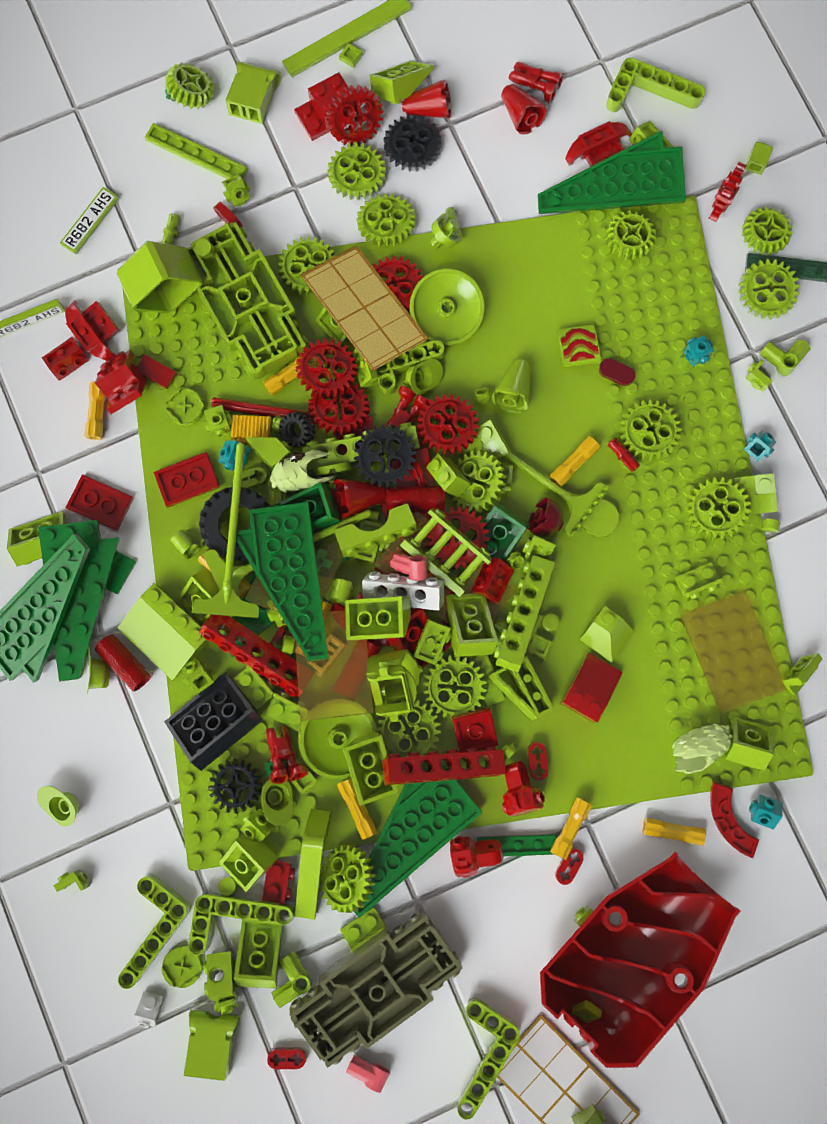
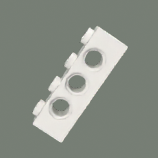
M370 572L362 580L363 599L403 596L410 598V607L440 610L444 603V581L431 577L416 581L411 580L409 576L403 577L398 574L384 575L379 572ZM419 589L425 591L426 594L421 593Z

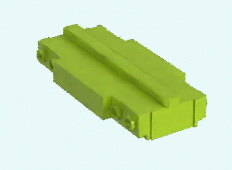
M236 222L225 223L224 226L193 241L190 244L191 247L186 249L202 280V285L196 288L228 348L231 352L235 351L240 360L244 359L246 363L244 368L249 376L253 375L255 380L261 379L273 370H280L286 367L288 362L299 356V352L304 353L303 347L309 344L304 334L300 336L298 332L300 328L295 320L297 318L295 310L261 250L256 251L253 244L246 241L247 234L243 227L239 228ZM206 239L214 246V253L210 258H202L196 253L195 244L197 241Z

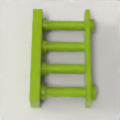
M432 508L428 511L432 518L414 539L407 537L400 546L411 556L426 557L427 569L439 580L444 581V584L460 597L467 589L464 586L465 581L483 561L487 564L492 561V558H490L491 554L483 547L480 549L446 520V515L437 508L435 510ZM439 522L447 531L430 551L424 552L420 548V543ZM454 535L462 544L444 564L439 565L435 561V556ZM469 548L477 557L459 577L454 578L450 574V568Z

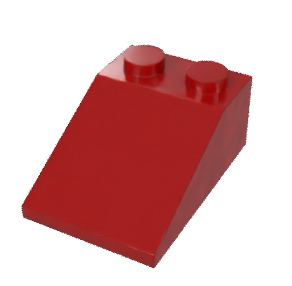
M410 607L411 619L405 637L387 638L394 651L407 649L413 655L427 622V617L424 609ZM415 657L418 665L422 666V668L429 664V662Z
M588 653L560 704L592 723H598L623 672Z

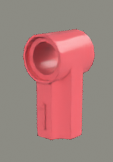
M396 553L390 560V565L395 571L408 574L411 580L419 581L427 578V558L424 556L411 557Z
M355 1054L346 1070V1073L363 1081L369 1089L377 1093H381L390 1075V1071L384 1066L377 1063L372 1064Z

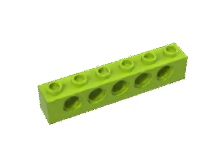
M411 422L400 424L399 433L406 431L405 438H412L409 444H415L413 449L420 448L416 425L412 426ZM367 431L362 432L365 437L368 436ZM354 433L344 435L343 440L337 441L336 437L325 439L326 443L318 444V441L306 443L307 447L302 448L304 453L310 450L326 448L330 454L326 459L322 457L312 459L307 464L306 469L311 470L356 461L354 457L359 456V454L354 452V449H357L356 442L359 440L363 441L361 436L355 437ZM384 439V440H385V445L383 446L384 455H388V453H387V451H386V439ZM392 441L389 444V448L397 450L400 444ZM372 443L370 446V451L377 452L380 449L375 443ZM340 444H344L347 447L345 455H341L338 452Z
M535 555L532 556L531 562H526L523 570L526 572L525 578L521 577L518 588L521 589L520 594H515L512 605L515 608L513 612L509 611L506 620L509 626L508 629L504 628L500 639L503 640L502 647L497 646L494 655L497 658L495 665L517 673L519 672L555 562ZM535 576L539 581H535L531 577ZM525 593H530L534 597L529 598L525 595ZM519 610H525L528 614L523 615ZM514 627L521 628L522 632H516ZM513 644L517 649L511 650L507 645Z

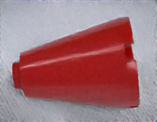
M446 79L412 93L409 98L401 102L403 112L410 116H414V114L435 118H451L452 108L448 109L451 98Z
M514 84L503 88L501 98L516 131L519 134L526 135L531 133V129L535 126L538 128L547 115L545 105Z
M336 479L332 484H336L335 489H332L341 518H346L383 503L386 498V488L383 485L379 487L378 483L372 485L371 482Z

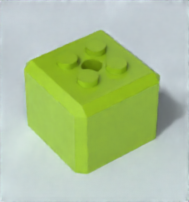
M148 240L116 272L133 310L172 312L197 290L196 288L202 285V280L186 247Z

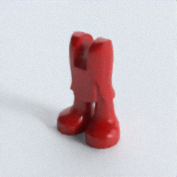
M516 62L513 67L514 70L510 72L508 79L518 85L543 92L544 101L551 104L556 90H559L562 84L564 73L546 71L543 68H535L523 62Z
M400 386L398 390L400 396L397 408H394V413L385 427L391 424L393 429L395 426L400 428V424L410 422L412 425L416 421L415 418L419 411L423 410V404L428 405V399L417 395L408 413L406 409L414 399L415 393L405 386Z
M286 725L280 726L279 738H277L274 728L266 729V739L271 752L270 760L273 762V772L270 774V779L275 784L285 783L288 778L289 781H296L308 774L306 766L298 765L296 762V753L293 750L290 732ZM282 761H286L287 770L284 768Z

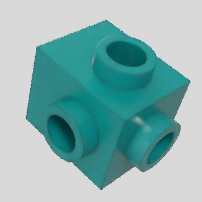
M704 335L700 338L694 337L687 342L688 345L683 353L692 367L698 364L703 365L711 359L710 356L714 352L713 344Z
M761 430L758 434L754 432L748 438L749 444L744 449L759 462L764 456L768 458L775 449L772 447L776 441L770 433Z
M225 441L220 451L218 462L224 464V468L230 471L235 469L236 447L239 443L237 441ZM247 446L244 447L243 469L248 462V455L251 450Z
M759 794L757 799L753 800L749 806L751 821L774 830L783 817L782 802Z

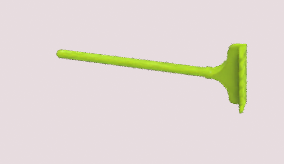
M459 424L462 428H466L464 424ZM510 452L504 456L560 495L567 502L570 508V518L564 531L572 539L610 489L609 485L597 483L586 494H572Z
M241 442L236 447L223 586L219 593L212 598L194 600L192 613L258 618L259 607L254 603L242 601L236 595L232 583L245 447Z
M365 510L313 534V542L334 534L335 529L358 523L372 515L371 510ZM211 549L202 554L220 590L224 582L226 563L220 558L216 550ZM250 563L233 567L232 583L237 596L239 582L245 575L253 571Z

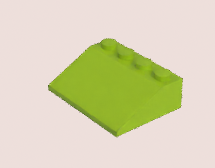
M155 583L139 597L117 627L172 681L182 672L181 669L191 662L210 642L199 633L202 626Z

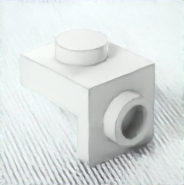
M143 991L134 1015L135 1021L139 1026L149 1028V1026L155 1027L163 996Z

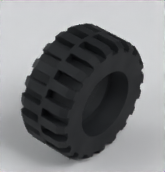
M233 487L221 489V491L211 495L212 497L205 502L200 512L199 527L201 537L210 550H216L223 559H226L228 540L220 532L219 519L221 514L231 507ZM241 487L239 506H244L249 510L271 507L266 499L256 491ZM236 542L234 561H248Z

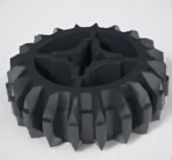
M233 759L232 765L229 760H226V768L219 764L218 768L221 772L214 770L213 774L217 777L209 779V781L215 782L214 785L208 786V789L215 790L214 793L210 794V797L217 796V799L213 802L214 804L222 802L219 806L220 810L227 806L226 812L230 813L233 807L234 813L237 814L240 807L242 812H245L246 804L249 808L253 807L251 800L254 802L259 801L254 795L262 793L261 790H257V787L263 786V783H257L256 781L262 778V776H254L258 769L250 770L252 763H248L245 767V760L243 759L239 765L237 759ZM238 769L245 772L251 782L242 781ZM232 770L230 781L221 784L223 776ZM235 780L237 784L245 785L243 787L237 788V792L235 791V788L227 787L228 785L234 784ZM251 788L248 797L239 803L242 790ZM221 790H228L231 793L233 802L228 801L223 796Z

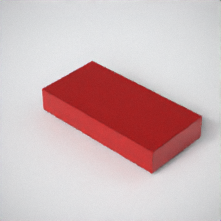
M145 354L136 366L144 377L165 389L169 388L177 376L175 371Z

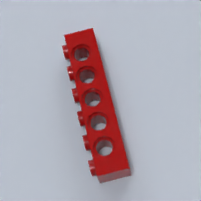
M211 614L199 631L204 639L214 642L222 651L229 652L240 663L247 664L255 673L262 674L273 685L283 688L290 696L298 698L315 674L230 616ZM219 630L225 631L227 635L221 634ZM236 641L241 642L243 646H239ZM252 652L258 653L260 657L254 656ZM269 663L274 664L276 668H272ZM285 674H289L292 679H288Z
M486 747L484 751L470 748L465 749V752L458 753V750L454 749L447 750L446 754H439V751L427 752V755L421 756L420 752L408 753L407 757H401L400 754H390L388 758L382 761L385 785L496 777L506 774L503 750H496V747ZM480 758L484 759L485 767L480 765ZM461 759L466 762V769L461 767ZM442 760L447 763V770L441 767ZM422 762L427 763V772L422 769ZM403 763L408 765V773H405L402 770Z

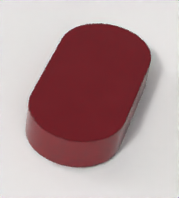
M609 358L604 359L600 363L599 373L602 377L622 386H629L633 383L635 371L631 367Z

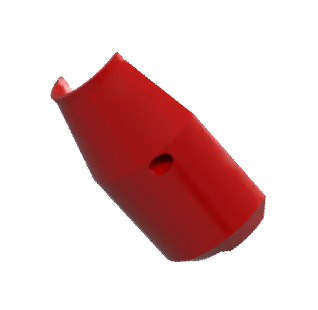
M675 851L665 861L606 896L540 971L541 1004L557 1020L563 1014V1019L572 1028L576 1025L580 1029L579 1035L589 1044V1051L606 1068H637L705 989L733 922L741 910L730 904L708 886L682 861ZM614 912L619 913L621 916L617 924H612L609 919L610 915ZM678 974H684L685 980L681 985L675 983V977ZM585 1000L590 1001L602 1010L601 1018L585 1023L571 1014L572 1006Z

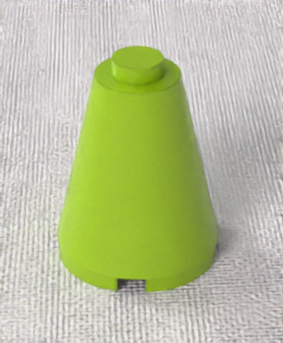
M514 360L494 390L491 399L495 405L497 403L501 405L500 409L510 413H521L523 409L525 411L528 409L531 365L527 360Z

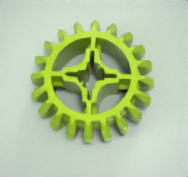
M181 62L179 65L175 64L173 67H170L168 74H166L165 88L167 89V94L171 95L172 100L176 99L177 104L181 103L184 107L189 106L190 109L193 107L199 109L200 107L204 108L211 101L214 94L212 78L208 77V72H203L202 68H197L196 64L192 66L189 62L186 65Z
M767 206L762 209L758 207L755 211L750 212L749 216L744 220L741 236L745 237L743 243H749L748 248H754L753 253L758 250L760 251V256L764 252H766L767 256L771 255V253L777 254L779 250H783L790 242L793 226L789 225L791 219H785L786 213L783 215L780 213L781 209L775 211L774 206L770 209ZM769 239H778L776 241H768Z
M630 210L626 214L622 211L619 216L616 215L613 221H610L609 228L606 231L608 234L606 241H609L608 247H613L612 253L618 252V258L624 255L625 260L630 256L632 261L635 260L636 256L640 259L643 254L647 255L656 241V230L653 229L654 223H649L650 217L645 219L644 213L640 216L637 211L632 214ZM618 229L621 231V233H620V234L622 235V239H621V240L619 239L618 234H617V230H618ZM640 231L643 232L644 237H645V241L642 240V236L640 235Z

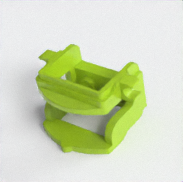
M407 649L373 655L368 658L367 679L370 681L373 693L375 713L378 716H390L391 722H398L400 714L412 711L416 700L422 666L418 665L415 657ZM402 662V666L388 667V665L399 664ZM401 678L403 686L386 688V685L382 684L381 680ZM406 699L404 703L388 704L390 701Z

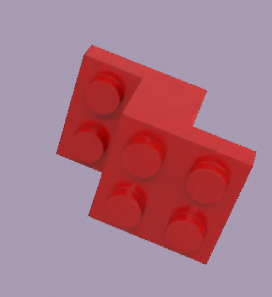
M340 72L309 87V101L294 109L297 118L311 141L331 132L327 128L329 124L326 122V119L329 118L326 111H331L328 104H334L332 97L337 99V92L343 94L344 87L348 91L350 90Z
M131 349L126 352L121 351L111 362L109 360L105 361L97 373L95 384L107 397L109 403L106 409L111 415L141 397L147 381L133 364L135 354Z

